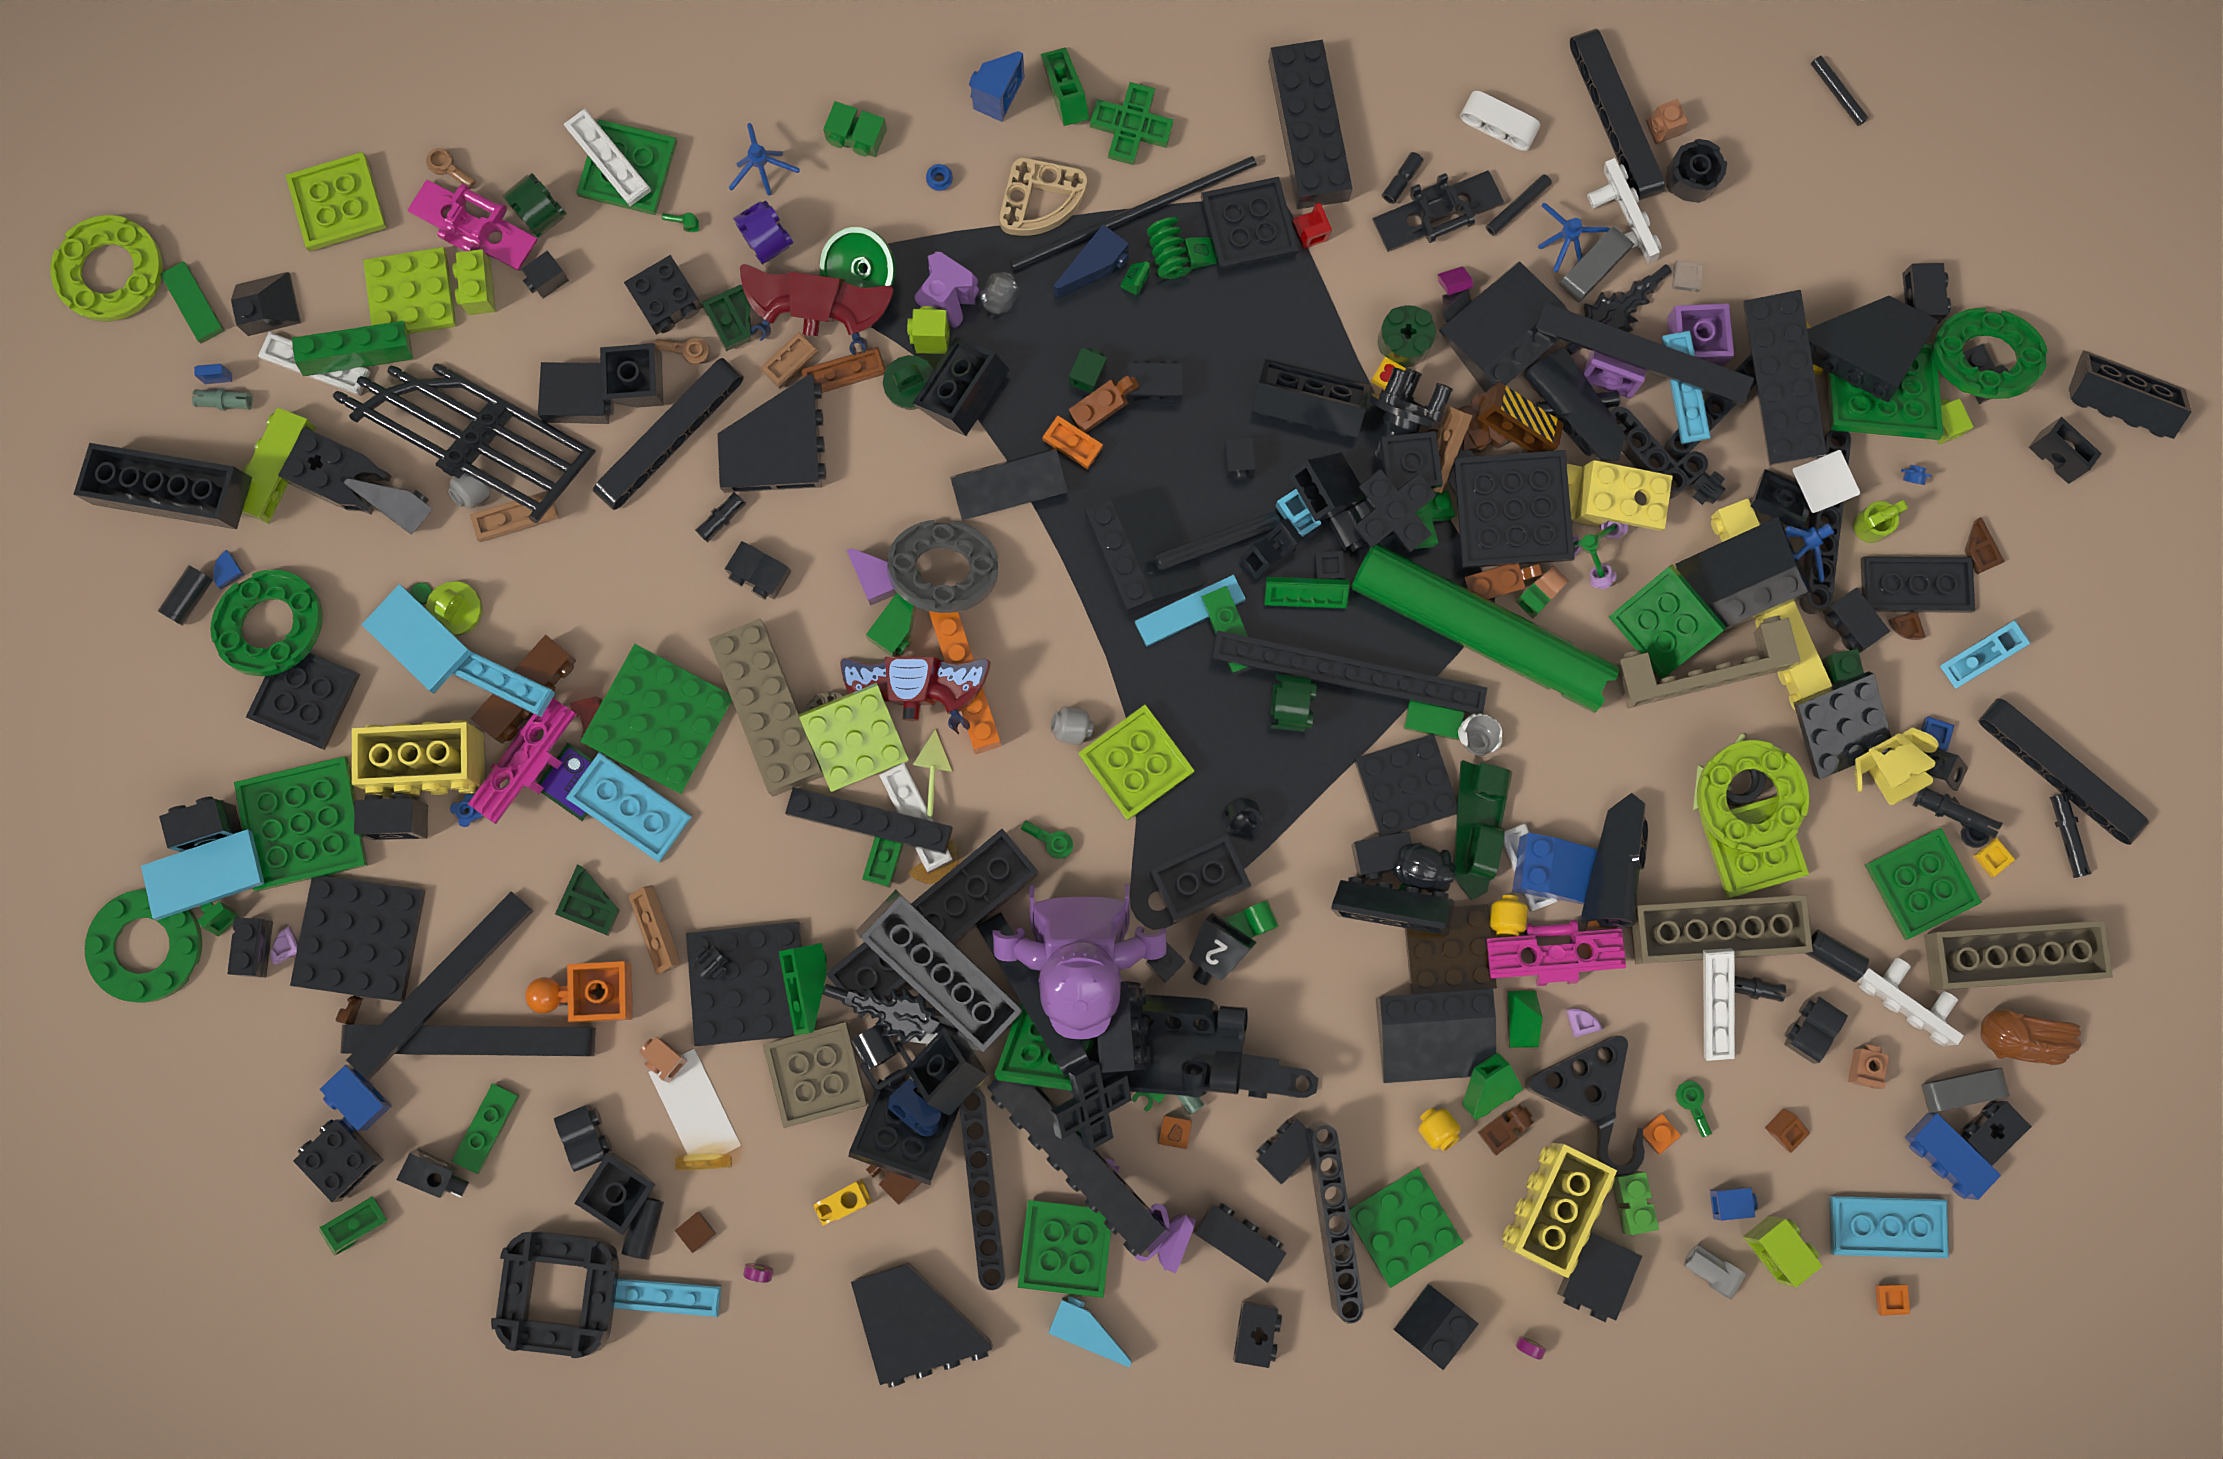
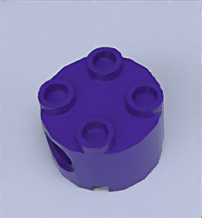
M766 200L757 202L733 217L745 241L755 251V256L762 265L789 249V246L793 244L788 232L783 229L780 223L776 224L780 219Z

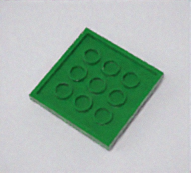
M1925 343L1889 403L1827 372L1830 430L1940 440L1944 433L1938 367L1933 356L1934 344Z
M634 643L580 742L659 784L682 794L732 699L729 693Z
M339 757L234 782L242 831L248 829L253 833L265 883L254 887L253 891H263L310 880L311 878L368 866L363 837L354 834L356 799L347 757Z

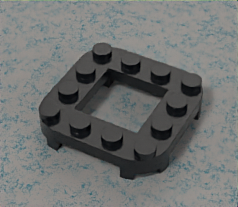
M542 1231L524 1232L513 1238L507 1247L503 1248L500 1259H504L498 1305L496 1317L491 1318L492 1330L495 1329L497 1337L505 1345V1348L511 1351H530L571 1356V1358H581L602 1350L610 1336L619 1273V1260L616 1248L600 1238ZM536 1262L578 1266L587 1269L579 1326L528 1320Z

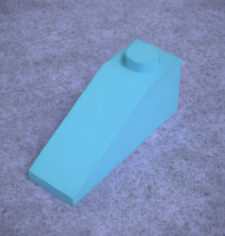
M2015 618L1943 663L1940 667L1956 689L2031 644V640Z
M1069 1296L1068 1300L1062 1298L1048 1334L1130 1367L1131 1358L1093 1313L1084 1307L1086 1302L1073 1296Z

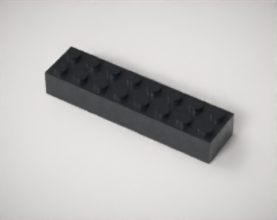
M1002 828L911 904L951 942L956 944L1035 879L1039 872ZM865 942L826 973L828 978L838 988L847 990V988L857 989L861 994L865 993L867 988H870L878 997L885 995L888 999L892 996V988L898 992L908 984ZM868 1012L858 1013L863 1019L871 1015Z

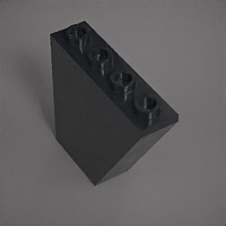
M1888 295L1808 328L1812 363L1826 372L1847 381L1849 384L1872 394L1874 397L1889 403L1938 320Z
M814 374L805 376L717 433L720 489L724 493L822 488V479H826L825 463H821L820 453L825 452L824 436H819V426L824 424L823 410L818 409V399H822L821 382L817 383Z
M910 1263L861 1277L851 1282L880 1385L887 1383L888 1388L905 1383V1377L915 1374L916 1379L933 1374V1368L943 1366L944 1370H948L961 1365L960 1360L971 1357L972 1361L988 1357V1351L993 1349L992 1341Z

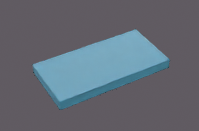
M400 584L361 624L433 694L472 653Z
M601 753L597 754L566 797L570 802L657 862L662 860L692 818V816Z
M248 829L141 866L152 918L155 920H160L265 884L253 833Z
M1830 1196L1832 1255L1949 1258L1947 1200Z

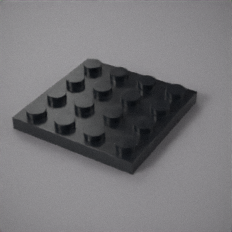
M1565 450L1454 458L1462 569L1562 562L1575 559Z
M329 876L311 878L290 986L403 1002L406 996L426 891Z
M800 922L686 933L695 1047L794 1036L779 951L802 947ZM714 945L727 957L728 961L723 966L728 971L718 980L713 977L705 980L692 966L697 961L693 955L702 946L710 949Z

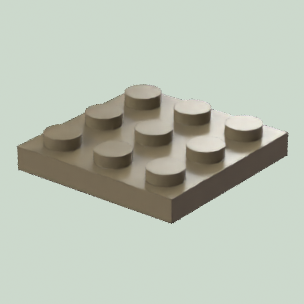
M847 1022L818 1029L813 1033L796 1035L763 1045L783 1128L868 1105Z

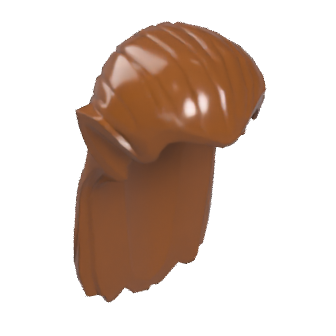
M2009 1009L1993 1010L1984 1017L1981 1023V1039L1987 1048L1991 1049L1999 1059L2009 1057L2032 1063L2059 1065L2065 1063L2066 1059L2070 1058L2069 1055L2079 1051L2081 1047V1042L2077 1038L2081 1035L2080 1026L2075 1023L2045 1020L2027 1016L2020 1012L2015 1013Z

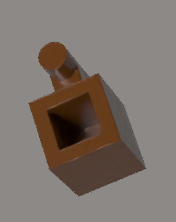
M873 1165L866 1169L873 1178L881 1170L887 1175L879 1185L898 1205L921 1184V1182Z

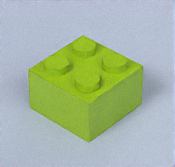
M1768 1216L1743 1236L1779 1284L1797 1288L1823 1267L1818 1260L1820 1257L1819 1253L1810 1243H1804L1799 1236L1801 1234L1799 1227L1791 1219L1787 1220L1786 1218Z

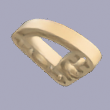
M1028 158L1017 159L1011 167L1000 212L1001 229L1010 235L1029 236L1041 234L1060 226L1075 213L1082 203L1087 191L1086 174L1080 169ZM1023 167H1026L1028 169V173H1025L1023 184L1019 182V171H1022ZM1046 172H1053L1057 175V179L1052 183H1047L1042 179V176ZM1061 175H1065L1064 185H1060ZM1078 178L1079 184H1077V187H1072L1071 182ZM1033 188L1069 196L1065 203L1054 212L1041 218L1025 220ZM1016 190L1022 191L1025 194V198L1020 202H1015L1010 198L1012 192ZM1012 209L1016 210V221L1012 225H1008L1007 220L1011 218Z

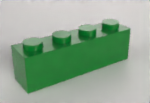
M404 321L292 337L294 360L303 377L358 367L414 360L410 334Z

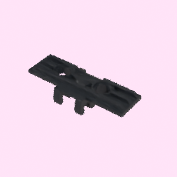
M1489 170L1451 186H1448V175L1446 173L1437 177V184L1423 190H1421L1420 184L1411 187L1410 197L1412 202L1372 218L1387 252L1423 237H1426L1429 243L1435 242L1439 236L1466 225L1468 227L1475 225L1474 216L1504 204V200ZM1458 196H1466L1469 199L1470 204L1468 205L1467 201L1459 199ZM1455 213L1459 216L1433 228L1431 226L1432 222ZM1411 215L1418 216L1421 224L1417 227H1411L1407 223V218Z

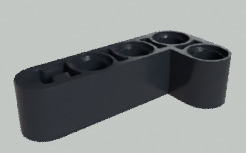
M1617 407L1611 411L1615 421L1620 420L1622 422L1618 424L1624 433L1628 429L1630 430L1627 436H1625L1622 446V453L1637 469L1673 476L1672 479L1676 481L1678 488H1671L1669 499L1677 497L1706 471L1708 459L1703 453L1698 451L1690 452L1676 463L1630 410L1625 407ZM1631 438L1638 439L1642 447L1638 448L1632 445ZM1649 459H1656L1660 468L1652 467ZM1687 462L1694 463L1698 471H1691L1688 468Z

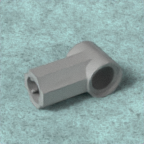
M1695 1245L1690 1250L1683 1265L1710 1283L1709 1286L1731 1300L1746 1277L1743 1271L1727 1261H1721L1698 1245Z

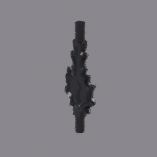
M1665 264L1651 276L1648 275L1643 278L1640 283L1633 281L1631 289L1627 293L1621 292L1620 297H1617L1616 292H1614L1608 299L1605 297L1604 292H1601L1594 305L1584 304L1585 317L1626 332L1633 331L1629 324L1638 320L1632 317L1630 313L1637 312V306L1650 303L1647 295L1654 293L1658 283L1672 273L1671 268ZM1572 343L1565 346L1570 355H1573L1581 348Z
M825 984L822 995L840 1000L842 1004L853 1007L854 1013L868 1012L872 1014V1019L879 1018L875 1024L886 1027L881 1035L883 1037L900 1036L901 1045L906 1044L914 1037L921 1041L926 1034H938L944 1027L958 1035L959 1030L956 1027L941 1023L938 1018L934 1017L935 1008H928L925 998L920 993L917 996H913L906 988L902 989V994H899L892 988L890 1000L885 995L878 997L870 988H867L863 994L857 989L847 988V990L829 984Z

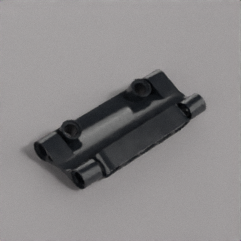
M1146 994V1004L1142 1005L1143 1017H1146L1148 1021V1034H1145V1046H1149L1151 1061L1150 1064H1147V1070L1121 1072L1127 1075L1130 1092L1201 1097L1207 1092L1238 1094L1242 1054L1248 1024L1247 1007L1220 1006L1218 1010L1216 1003L1206 998ZM1096 1037L1089 1060L1099 1063L1094 1052L1098 1048V1038ZM1119 1072L1101 1073L1102 1081Z

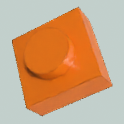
M1658 1114L1643 1127V1138L1657 1154H1661L1681 1136L1663 1114Z
M1907 1284L1875 1285L1878 1315L1910 1314Z

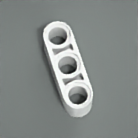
M1473 91L1460 114L1461 120L1467 125L1522 151H1527L1530 148L1541 125L1534 117L1481 91Z

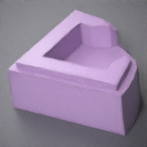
M289 926L278 934L274 942L273 949L271 950V959L274 965L295 956L297 953L298 942Z
M1580 1009L1566 1010L1573 1037L1603 1030L1599 1021L1588 1012Z

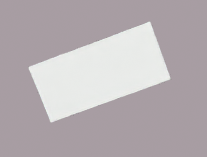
M692 1049L682 1055L688 1061L670 1083L659 1078V1075L662 1073L661 1071L658 1075L653 1071L648 1073L694 1169H697L736 1149L741 1144L695 1049Z

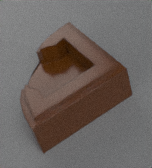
M1918 612L1888 620L1892 629L1903 638L1909 640L1926 638Z
M354 995L347 999L349 1002L347 1008H340L335 1019L336 1022L354 1025L363 998Z

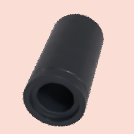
M188 565L158 609V612L183 626L214 579Z
M1819 929L1812 934L1813 952L1804 954L1853 982H1857L1861 978L1869 964L1868 957Z
M649 1197L646 1199L627 1229L621 1254L639 1259H650L664 1201Z

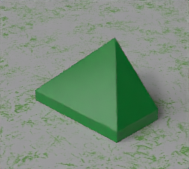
M1507 991L1509 1048L1539 1047L1543 1017L1537 992Z

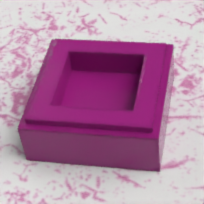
M1463 266L1438 274V282L1448 295L1473 287V279Z

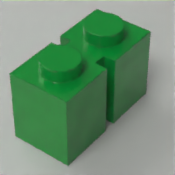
M834 101L823 128L828 143L837 148H842L843 146L847 148L849 146L853 147V151L860 156L867 157L870 155L876 157L887 130L885 118L863 110L860 117H856L857 108Z

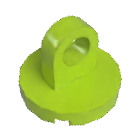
M458 581L446 582L437 586L429 595L426 603V609L455 636L471 632L479 624L483 614V606L481 605L478 593L468 584Z

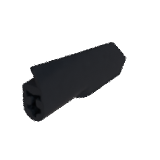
M1561 348L1531 366L1524 374L1525 380L1558 414V420L1564 423V432L1587 456L1595 453L1601 461H1619L1625 434L1565 348Z
M1633 793L1623 798L1607 811L1580 918L1582 923L1596 920L1603 927L1634 926L1639 872L1644 869L1646 862L1648 822L1644 816L1646 804Z

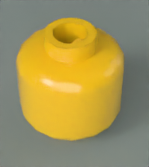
M1502 895V900H1497L1491 905L1490 927L1497 931L1496 935L1501 937H1517L1519 933L1526 930L1528 907L1525 903L1519 901L1518 896Z
M1432 1107L1420 1116L1422 1122L1418 1127V1132L1433 1150L1441 1149L1446 1151L1460 1140L1459 1133L1461 1127L1447 1109L1435 1110Z

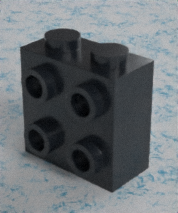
M671 255L624 282L656 335L669 332L675 327L676 323L683 319L694 317L703 308Z
M331 1119L320 1128L319 1132L321 1134L314 1141L309 1140L298 1150L299 1155L293 1162L333 1203L342 1201L383 1159L356 1130L353 1131L346 1126L342 1119H336L335 1121Z

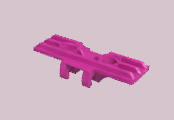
M426 179L407 210L409 213L439 228L437 236L463 251L483 249L487 255L517 271L520 270L538 241L536 237L502 220L507 211L505 205L502 203L496 204L470 190V187L464 183L459 186L455 193H452ZM469 201L490 212L491 215L488 219L474 217L465 211L466 202ZM452 207L447 214V218H443L444 210ZM493 232H501L503 234L502 240L497 244L489 242V236Z
M552 698L542 717L533 714L525 727H520L517 730L519 734L497 764H492L490 767L493 769L468 805L497 824L524 785L540 794L544 787L536 783L535 779L547 763L556 769L562 764L549 751L576 716V713ZM543 729L544 736L539 740L537 735L539 730ZM505 779L510 781L508 786L500 788V784Z
M1572 920L1569 921V924L1543 926L1527 924L1525 936L1486 939L1490 979L1537 975V987L1546 986L1551 982L1567 981V984H1577L1579 972L1626 968L1622 929L1579 932L1577 921ZM1570 935V944L1538 946L1535 937ZM1581 943L1588 944L1592 949V955L1587 960L1581 959L1577 954V948ZM1524 948L1532 952V964L1522 961L1521 951Z

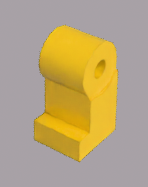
M863 1179L817 1202L813 1207L821 1225L824 1226L873 1203Z

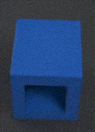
M1739 1187L1710 1190L1713 1219L1724 1221L1755 1217L1758 1202L1751 1188Z

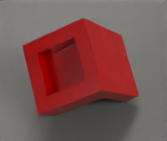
M1321 203L1315 204L1312 212L1295 217L1292 221L1303 249L1328 241L1332 232L1331 225Z

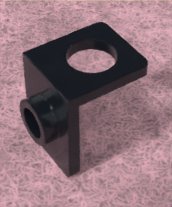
M1939 749L1932 753L1924 752L1935 761V766L1925 772L1932 777L1945 780L1952 790L1958 791L1968 769L1960 756ZM1959 767L1957 778L1954 780L1955 772Z

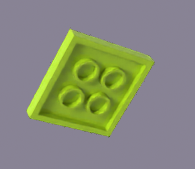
M364 152L285 175L305 247L309 252L387 228L367 156Z
M444 247L363 260L371 325L404 321L409 334L456 327L447 251Z
M877 683L799 714V719L831 792L908 761L907 754Z
M1146 705L1139 708L1078 752L1079 757L1127 821L1195 772Z
M1776 796L1731 809L1730 811L1736 818L1745 823L1759 824L1773 814L1778 798ZM1702 818L1700 819L1727 899L1809 875L1796 835L1777 849L1759 853H1746L1731 849L1719 842L1709 832Z

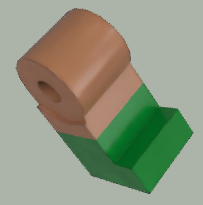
M1553 565L1515 602L1533 619L1569 580Z

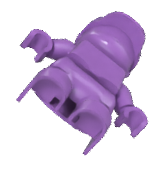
M1125 884L1124 902L1105 897H1060L1045 899L1036 903L1034 885H1030V926L1036 942L1026 939L1025 932L1021 927L1016 929V935L1005 936L1000 931L993 930L994 956L1002 961L1019 960L1028 968L1040 971L1041 1004L1056 1032L1063 1037L1071 1039H1089L1105 1032L1111 1017L1118 1008L1121 989L1119 970L1130 968L1142 958L1153 960L1163 957L1166 954L1167 929H1159V932L1155 934H1144V928L1138 926L1135 930V937L1124 940L1130 924L1129 884Z

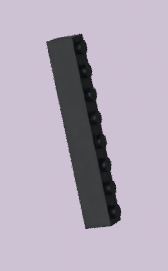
M996 1078L987 1087L993 1093L990 1097L999 1108L1003 1109L1005 1107L1012 1114L1009 1117L1011 1122L1020 1130L1024 1128L1030 1134L1028 1137L1030 1143L1036 1149H1043L1049 1155L1046 1160L1057 1171L1062 1169L1068 1176L1065 1179L1068 1185L1076 1192L1081 1190L1087 1197L1085 1200L1087 1206L1095 1213L1101 1212L1106 1218L1104 1221L1106 1227L1115 1235L1118 1232L1126 1240L1123 1245L1132 1255L1136 1257L1139 1254V1256L1148 1257L1172 1233L1096 1149L1090 1151L1084 1147L1079 1131L1064 1139L1055 1136L1050 1110L1056 1106L1038 1086L999 1081Z

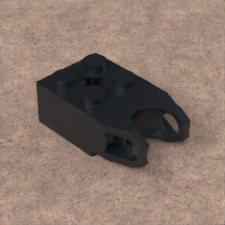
M305 427L278 474L288 484L337 507L339 506L347 511H361L372 515L374 509L365 504L357 493L340 481L341 477L346 476L365 481L372 479L385 480L387 482L392 477L389 473L378 468L365 455Z
M1242 1054L1239 1090L1248 1091V1097L1267 1099V1094L1307 1098L1317 1093L1318 1078L1311 1071L1278 1065L1279 1059ZM1300 1076L1306 1077L1309 1082V1087L1305 1092H1300L1296 1087V1080Z

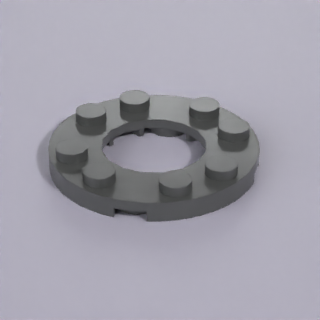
M928 520L915 524L898 535L888 553L887 571L891 585L908 603L922 610L937 613H953L976 606L992 592L998 577V556L989 539L977 529L958 521L951 520V524L934 523V520ZM931 549H953L962 554L968 561L970 572L963 582L956 583L955 586L945 584L933 586L932 583L923 581L916 570L917 560L923 553Z

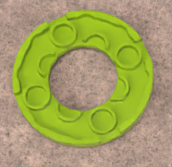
M100 215L79 222L64 234L66 238L58 250L55 249L53 252L50 275L56 294L71 310L87 319L108 322L127 318L140 311L150 302L161 283L162 277L160 274L163 273V260L156 241L144 228L121 216ZM104 245L123 247L130 253L133 260V273L127 279L126 285L116 292L105 294L88 288L83 279L82 270L88 255L93 250Z
M1746 740L1722 748L1709 759L1699 777L1697 805L1705 826L1719 842L1741 852H1766L1783 846L1798 833V828L1808 812L1809 788L1801 767L1788 752H1783L1769 742ZM1755 769L1765 773L1773 781L1777 789L1778 801L1775 811L1767 820L1759 824H1748L1739 820L1732 814L1727 805L1726 791L1732 778L1743 770Z

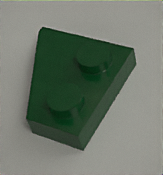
M742 284L702 301V307L726 352L751 341V305L746 298Z
M577 864L555 915L609 936L620 910L584 867Z

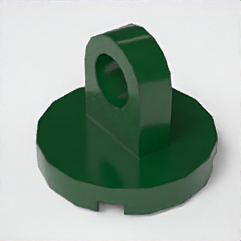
M907 355L897 358L889 364L884 372L883 387L886 396L897 407L899 406L906 410L919 409L913 402L934 369L928 361L919 356Z

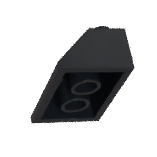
M956 337L915 398L913 404L944 427L967 436L1009 372V368L995 352Z

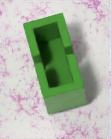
M1635 1171L1630 1174L1615 1175L1613 1190L1616 1202L1629 1203V1208H1618L1623 1234L1636 1235L1659 1230L1654 1204L1647 1203V1199L1652 1198L1647 1173Z

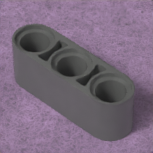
M1613 226L1569 271L1559 285L1576 301H1582L1630 251L1634 243L1616 226Z
M2002 1068L1988 1069L1921 1084L1929 1113L2010 1096Z

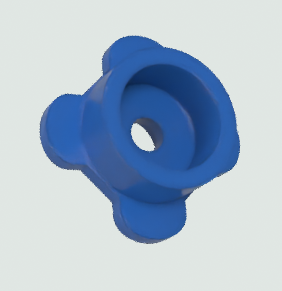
M1910 465L1909 469H1901V472L1905 473L1903 481L1925 485L1927 478H1932V475L1925 473L1927 468Z
M466 794L463 800L453 803L450 807L451 813L456 814L459 819L458 823L462 827H468L470 823L483 816L468 805L474 796L472 794ZM466 808H469L468 813H465Z

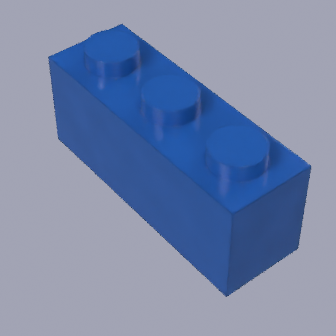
M1927 1113L1904 1137L1911 1143L1909 1148L1917 1156L1925 1157L1932 1164L1930 1166L1932 1171L1943 1179L1946 1177L1953 1184L1952 1190L1963 1199L1979 1200L2001 1176L1938 1113Z

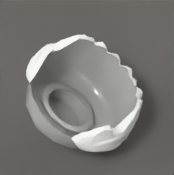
M1480 713L1477 715L1472 714L1461 723L1458 729V736L1468 752L1477 756H1484L1500 748L1502 744V727L1497 722V719H1492L1491 716Z

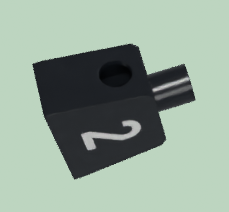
M1212 912L1203 921L1189 959L1199 966L1193 975L1194 980L1202 985H1207L1212 976L1222 981L1257 942Z
M418 1148L409 1153L396 1179L438 1198L445 1195L446 1191L462 1198L469 1184L468 1181L455 1176L458 1167ZM433 1173H439L442 1176V1182H436L433 1178Z

